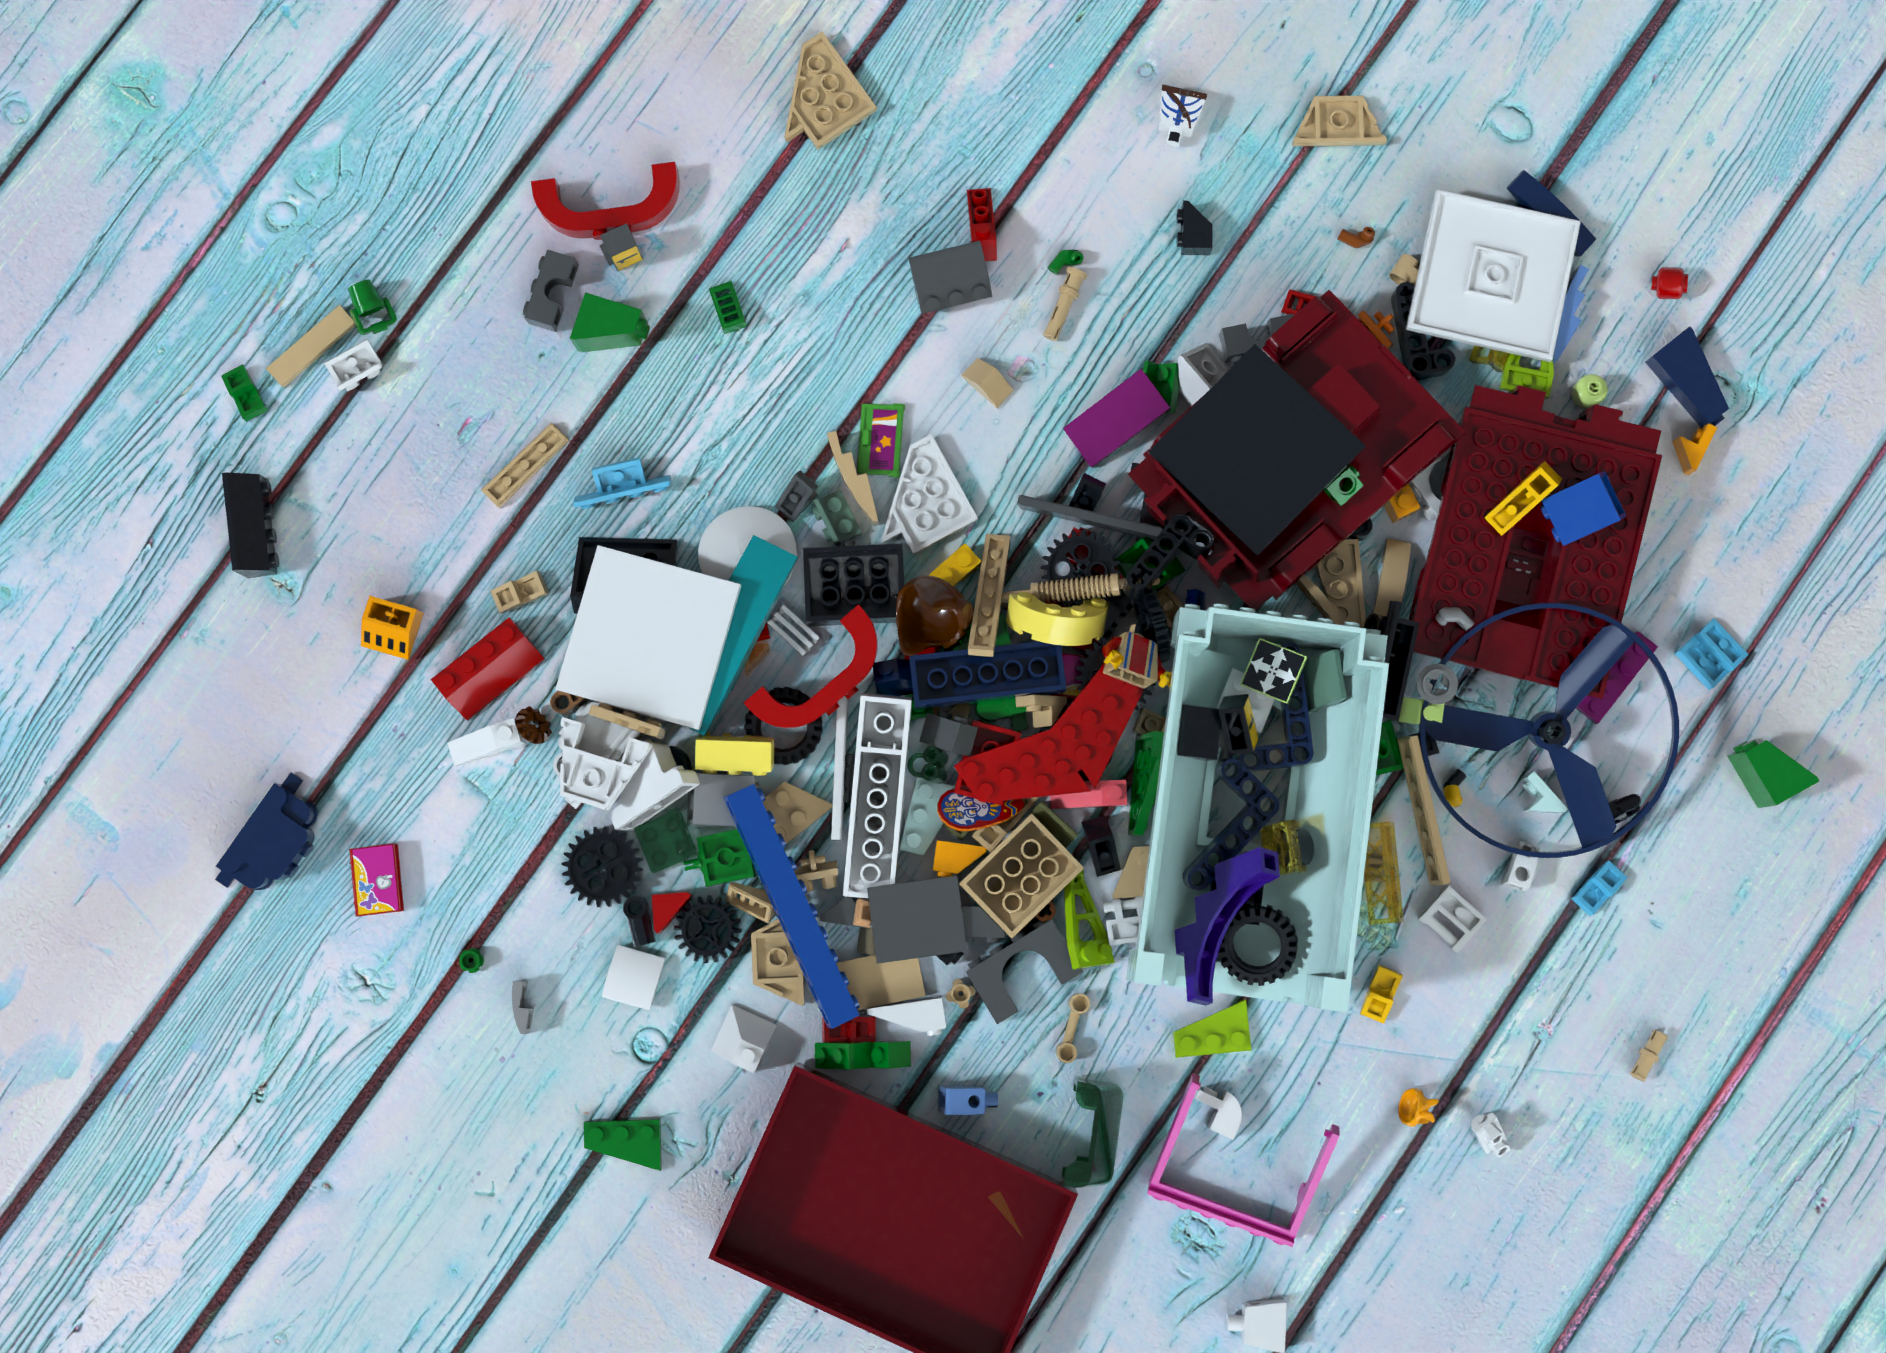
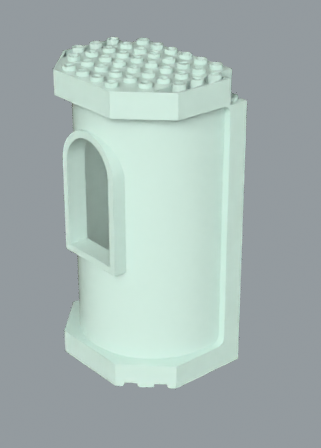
M1185 604V608H1179L1173 617L1170 646L1172 649H1175L1138 939L1136 949H1130L1126 980L1161 986V980H1164V984L1167 986L1186 988L1184 956L1176 954L1174 930L1196 922L1194 897L1210 892L1211 883L1204 890L1198 891L1187 887L1182 878L1185 869L1214 839L1207 837L1216 766V760L1203 761L1178 756L1182 705L1217 708L1232 668L1244 673L1246 672L1259 638L1279 646L1285 642H1293L1300 648L1301 655L1308 657L1307 660L1319 654L1339 649L1347 696L1345 700L1337 705H1327L1317 712L1309 713L1314 751L1313 758L1306 765L1291 767L1287 771L1280 831L1289 829L1288 825H1293L1294 829L1305 828L1309 831L1314 843L1313 859L1309 865L1300 866L1298 871H1295V867H1283L1279 863L1280 877L1265 884L1263 888L1262 906L1267 907L1268 904L1273 906L1272 909L1276 911L1277 909L1283 912L1282 915L1284 917L1288 916L1290 924L1294 925L1296 929L1295 934L1298 938L1296 958L1289 972L1286 971L1281 979H1275V982L1272 984L1265 982L1263 986H1258V983L1253 982L1252 986L1247 985L1248 981L1243 980L1240 982L1237 980V976L1229 975L1227 967L1223 968L1222 960L1217 956L1213 978V992L1286 1002L1288 997L1290 1003L1348 1013L1389 663H1384L1387 635H1380L1381 631L1359 628L1360 624L1354 622H1344L1343 625L1333 624L1331 619L1318 618L1317 622L1308 621L1307 616L1292 615L1291 618L1281 617V613L1275 611H1266L1264 615L1255 613V609L1244 607L1240 608L1239 611L1229 610V606L1224 604H1214L1213 607H1209L1206 611L1200 610V606ZM1290 698L1288 706L1290 709L1297 711L1300 709V702L1295 698ZM1275 699L1271 709L1282 717L1281 701ZM1293 723L1291 726L1292 732L1295 735H1302V725ZM1302 748L1295 749V757L1300 761H1304L1307 757L1306 751ZM1226 840L1228 848H1232L1236 841ZM1248 843L1238 855L1258 847L1275 851V847ZM1213 853L1209 856L1208 862L1211 867L1218 863V855ZM1199 871L1194 872L1191 876L1192 884L1196 885L1201 881ZM1245 924L1234 936V949L1242 961L1247 964L1264 966L1273 962L1280 954V938L1277 932L1267 924Z

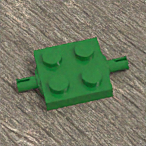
M737 829L697 837L698 858L684 860L683 862L684 865L693 864L685 866V871L700 868L704 875L706 887L756 877L753 862Z

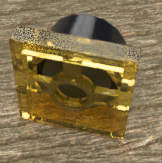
M1287 820L1264 826L1260 830L1262 848L1278 852L1280 876L1307 872L1306 865L1310 864L1314 855V843L1309 831L1305 828H1300V821Z

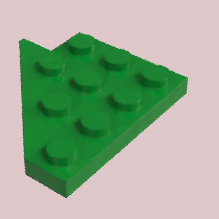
M1152 731L1135 737L1128 835L1142 836L1144 831L1147 830L1150 812L1156 800L1164 732Z

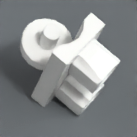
M1491 1112L1489 1115L1482 1114L1474 1117L1471 1122V1128L1482 1150L1486 1154L1492 1151L1497 1158L1507 1153L1510 1147L1505 1142L1507 1138L1495 1114Z

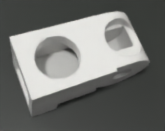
M1520 840L1515 845V848L1540 851L1539 847ZM1512 853L1507 873L1504 875L1501 885L1521 892L1529 890L1538 857Z

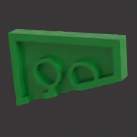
M661 1119L585 1121L584 1148L661 1171Z

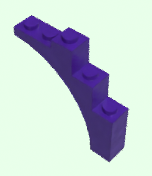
M1258 847L1215 864L1216 889L1194 897L1196 922L1174 930L1176 954L1184 956L1187 1002L1204 1006L1213 1003L1214 970L1221 942L1231 921L1250 896L1265 884L1280 877L1278 852Z

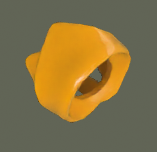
M1419 1088L1408 1089L1404 1091L1399 1102V1119L1409 1127H1415L1417 1124H1426L1429 1121L1434 1123V1115L1428 1110L1430 1107L1437 1105L1439 1101L1438 1099H1427Z

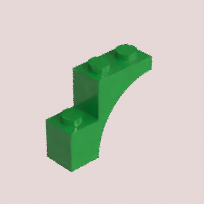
M911 1041L815 1043L814 1054L815 1068L851 1070L911 1067Z

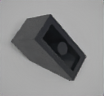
M1106 816L1081 822L1097 877L1121 870L1113 833Z

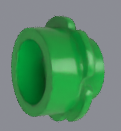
M475 948L464 950L459 957L460 968L469 973L479 971V967L484 963V957ZM470 958H473V963L469 962Z

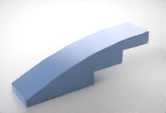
M1580 265L1573 272L1568 282L1552 360L1553 365L1560 358L1582 321L1574 316V313L1585 296L1584 293L1577 290L1589 271L1583 265Z

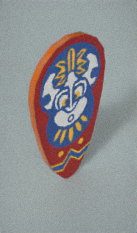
M954 789L941 795L937 803V813L941 821L948 827L957 831H972L990 827L1013 818L1023 810L1024 802L1022 799L1004 800L1001 806L990 802H980L975 798L956 794Z

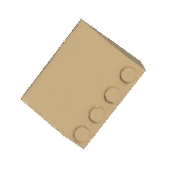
M1031 813L959 885L1013 938L1084 867Z

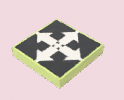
M1259 638L1240 685L1288 704L1308 657Z

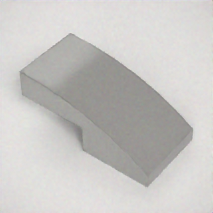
M517 980L513 981L512 986L514 1018L520 1034H529L534 1008L524 1007L528 982Z

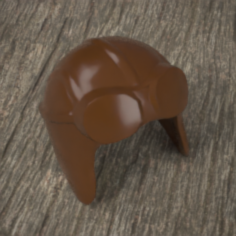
M923 575L908 581L898 593L896 605L897 631L900 649L903 654L913 656L927 648L937 646L949 648L957 643L967 633L966 629L971 624L973 617L971 603L954 586L938 577Z

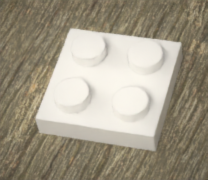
M1232 668L1217 709H1219L1225 696L1249 694L1257 733L1261 734L1275 699L1241 686L1240 684L1245 673Z

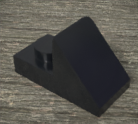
M1084 473L1069 506L1094 512L1106 483Z

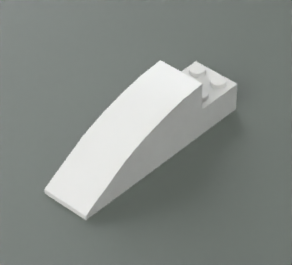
M871 693L861 694L843 896L868 898V887L895 884L913 697Z

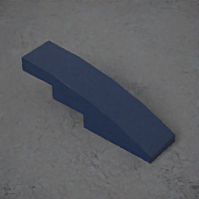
M1522 170L1507 187V190L1525 209L1580 221L1556 196L1525 170ZM1582 222L1579 228L1574 253L1575 257H1581L1596 240Z

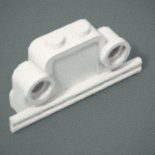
M599 703L583 704L575 713L577 717L574 720L586 724L578 750L618 762L624 755L629 737L641 740L644 737V733L589 715L591 705L598 706ZM613 706V712L622 714L623 710L638 715L637 720L646 722L647 718L654 719L651 716ZM562 728L559 732L561 736L558 740L559 748L563 751V749L561 748V739H563ZM563 752L558 754L553 762V769L559 777ZM565 798V800L575 809H577L578 806L582 803L576 800Z

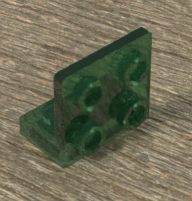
M677 807L667 811L668 814L634 828L651 873H657L698 855L682 812Z

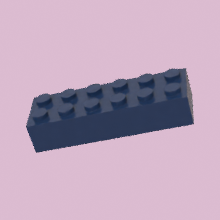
M1038 641L995 646L993 657L968 655V649L909 656L915 709L1010 699L1028 695L1063 693L1066 690L1061 645Z

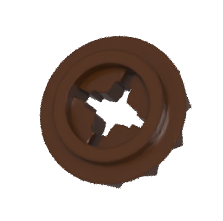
M530 706L521 709L515 718L518 732L525 740L533 744H542L549 739L552 733L549 728L551 723L546 721V715L540 714L539 708L533 710ZM533 721L534 724L538 725V728L536 727V725H532L529 723Z

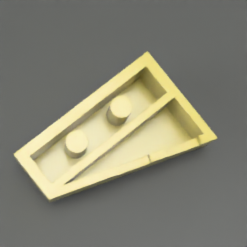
M708 731L706 736L700 734L696 739L695 770H702L704 774H715L717 770L727 771V774L740 775L742 771H750L752 775L764 776L774 768V738L751 735L731 737V733H722V736H710V731Z

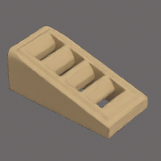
M731 881L728 887L726 902H730L732 906L769 924L776 916V913L766 891Z

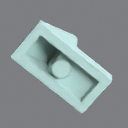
M1535 771L1529 772L1521 778L1527 793L1532 797H1537L1535 801L1523 810L1524 812L1558 814L1568 810Z

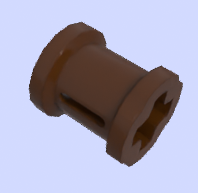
M1052 901L1048 903L1050 915L1040 917L1039 912L1035 916L1037 920L1048 921L1055 916L1056 910Z

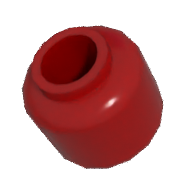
M1662 267L1658 270L1657 276H1652L1651 290L1656 291L1657 298L1678 300L1683 294H1687L1688 274H1684L1682 268Z

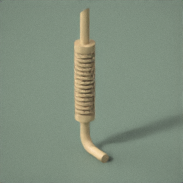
M1119 573L1110 574V576L1106 574L1105 577L1100 575V578L1099 575H1096L1095 578L1090 576V579L1087 576L1085 579L1081 577L1080 580L1079 578H1075V580L1071 578L1070 581L1069 579L1065 581L1061 579L1060 582L1059 580L1055 582L1054 580L1051 582L1046 581V583L1034 582L1031 583V589L1004 592L1001 606L1007 610L1010 594H1018L1019 592L1030 593L1044 603H1051L1052 601L1056 603V601L1061 602V600L1065 602L1066 599L1071 601V598L1073 601L1076 598L1081 600V597L1083 599H1086V597L1091 599V596L1096 598V595L1098 598H1101V595L1106 597V594L1108 597L1111 594L1118 596L1121 595L1125 579H1120ZM1158 578L1153 585H1158L1160 579Z

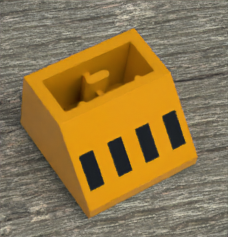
M369 595L362 617L361 646L409 660L424 613L411 607Z

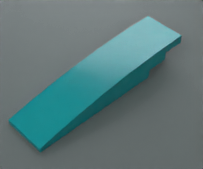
M755 535L751 538L728 580L741 584V590L700 730L690 728L704 736L707 735L717 713H720L730 691H733L798 559L797 556Z

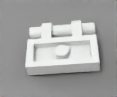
M1143 896L1134 897L1135 899L1120 901V898L1112 899V902L1103 903L1104 913L1114 912L1115 915L1114 920L1105 921L1109 946L1137 942ZM1136 909L1137 916L1123 918V910Z

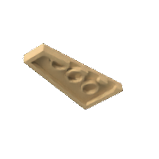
M1359 539L1344 540L1316 565V569L1325 595L1332 605L1340 625H1343L1344 622H1354L1360 624L1359 628H1363L1366 614Z

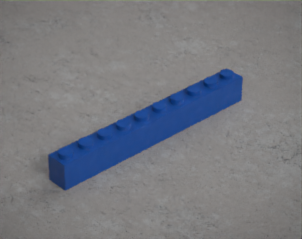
M752 784L723 797L827 1027L833 1029L859 1016L857 1011L860 1008L854 994L850 995L846 987L849 985V981L843 971L840 972L836 965L839 962L834 949H829L825 941L828 939L826 930L822 925L819 926L815 919L818 916L816 908L812 902L808 903L805 897L807 893L806 886L802 879L798 880L794 871L797 870L793 858L791 856L787 857L785 853V840L781 833L777 834L773 825L776 824L772 812L765 809L763 804L765 797L761 788H756L755 784Z

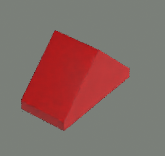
M690 892L652 895L654 931L657 934H662L679 914L680 909L685 907L694 895Z

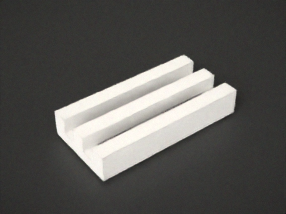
M785 605L767 622L803 657L820 640V637ZM784 613L788 615L813 639L808 641L782 615ZM779 620L797 638H799L806 645V647L804 649L801 648L775 623Z

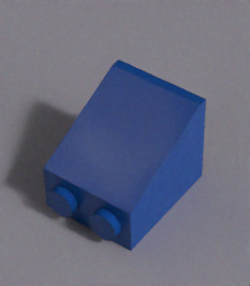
M1605 471L1541 500L1543 503L1541 506L1542 513L1547 520H1551L1554 526L1551 529L1555 540L1561 542L1563 546L1627 517Z

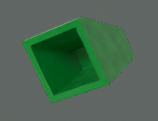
M585 292L570 340L577 351L582 353L641 346L642 340H646L648 337L650 326L641 309Z
M1756 739L1749 742L1745 741L1733 748L1735 752L1727 756L1757 808L1776 806L1819 782L1816 775L1767 740L1757 742Z

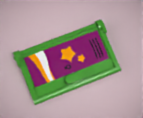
M862 404L857 474L867 473L869 475L900 477L905 404Z

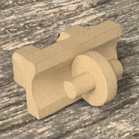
M814 850L809 851V858L800 860L801 867L794 871L797 879H802L807 893L813 891L812 880L820 878L822 879L823 889L835 888L838 875L837 860L826 862L825 855L815 857Z

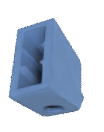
M938 1085V1111L945 1115L985 1114V1108L998 1107V1093L985 1092V1088L981 1086ZM973 1096V1102L969 1104V1098Z

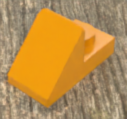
M1708 423L1701 429H1696L1691 441L1682 436L1673 440V446L1684 474L1690 475L1697 470L1717 427Z

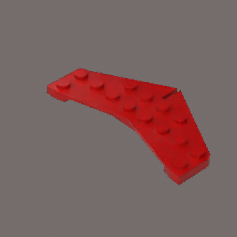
M1103 663L1098 672L1051 729L966 757L956 763L954 767L975 798L980 802L1091 792L1078 771L1082 769L1091 784L1096 788L1143 693V688L1104 674L1105 663Z

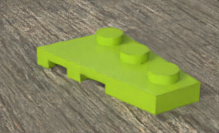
M1244 999L1237 1004L1173 1031L1175 1057L1252 1051L1246 1000Z

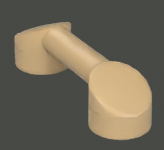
M1082 993L1073 994L1068 1000V1007L1071 1011L1063 1042H1060L1055 1049L1057 1058L1063 1063H1071L1077 1057V1049L1072 1044L1080 1014L1087 1012L1090 1007L1089 998Z

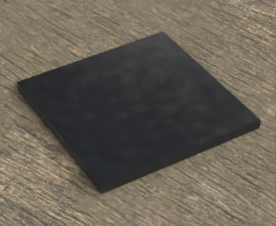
M1254 344L1148 451V454L1258 557L1366 448V445Z

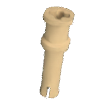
M1067 267V276L1063 286H1060L1058 289L1060 296L1047 328L1043 333V336L1051 341H1058L1073 300L1079 298L1080 294L1078 291L1080 286L1088 276L1082 270L1074 267Z

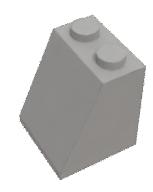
M696 773L700 785L688 792L687 826L736 827L723 797L752 784H755V787L758 788L759 782H755V776Z

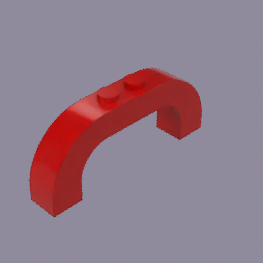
M676 162L651 165L653 187L644 201L630 206L587 212H575L563 206L560 188L555 178L531 181L533 198L546 222L556 231L573 238L602 240L600 235L626 223L632 233L652 228L663 221L670 214L678 199L680 189L679 172Z
M859 604L840 620L853 637L855 643V654L850 665L807 702L797 706L785 705L779 702L765 686H762L743 702L756 717L776 727L795 728L804 726L815 721L825 712L828 716L840 707L837 703L844 696L849 699L859 691L856 686L871 671L878 650V639L874 624Z

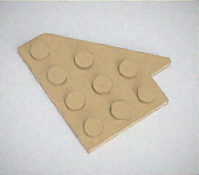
M823 32L802 44L784 136L786 142H789L802 132H805L815 148L819 150L877 111L873 101Z

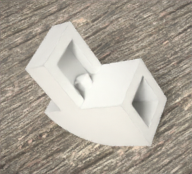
M1204 1087L1203 1091L1197 1090L1194 1098L1215 1108L1207 1127L1233 1140L1242 1120V1111L1237 1099L1226 1090L1223 1091L1220 1099L1217 1098L1219 1093L1208 1087Z

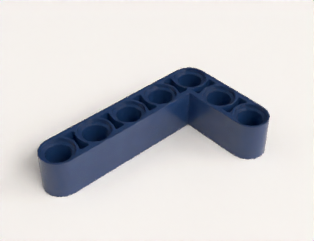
M1285 642L1281 645V647L1301 654L1300 648L1293 642ZM1303 670L1291 698H1295L1300 702V709L1297 711L1292 710L1288 704L1281 702L1286 743L1256 746L1254 753H1251L1257 759L1255 766H1248L1244 762L1245 754H1239L1238 760L1250 772L1300 767L1312 760L1314 751ZM1293 723L1302 725V735H1295L1292 732L1291 726ZM1296 748H1302L1306 751L1307 757L1304 761H1300L1295 757L1294 751ZM1275 750L1281 754L1282 759L1280 763H1273L1270 760V751Z
M1223 758L1218 761L1215 770L1218 777L1246 805L1183 872V882L1191 889L1204 890L1215 879V866L1211 867L1208 862L1211 854L1216 853L1218 855V863L1237 856L1279 810L1280 804L1277 797L1237 759ZM1232 763L1235 770L1228 777L1224 769L1226 764ZM1249 780L1252 783V790L1250 793L1245 794L1242 786L1245 781ZM1264 798H1268L1270 801V807L1267 811H1263L1260 806ZM1247 816H1250L1253 820V825L1250 829L1246 830L1243 826V821ZM1233 834L1236 843L1232 848H1228L1226 839L1229 835ZM1199 871L1201 881L1193 885L1191 876L1194 872Z

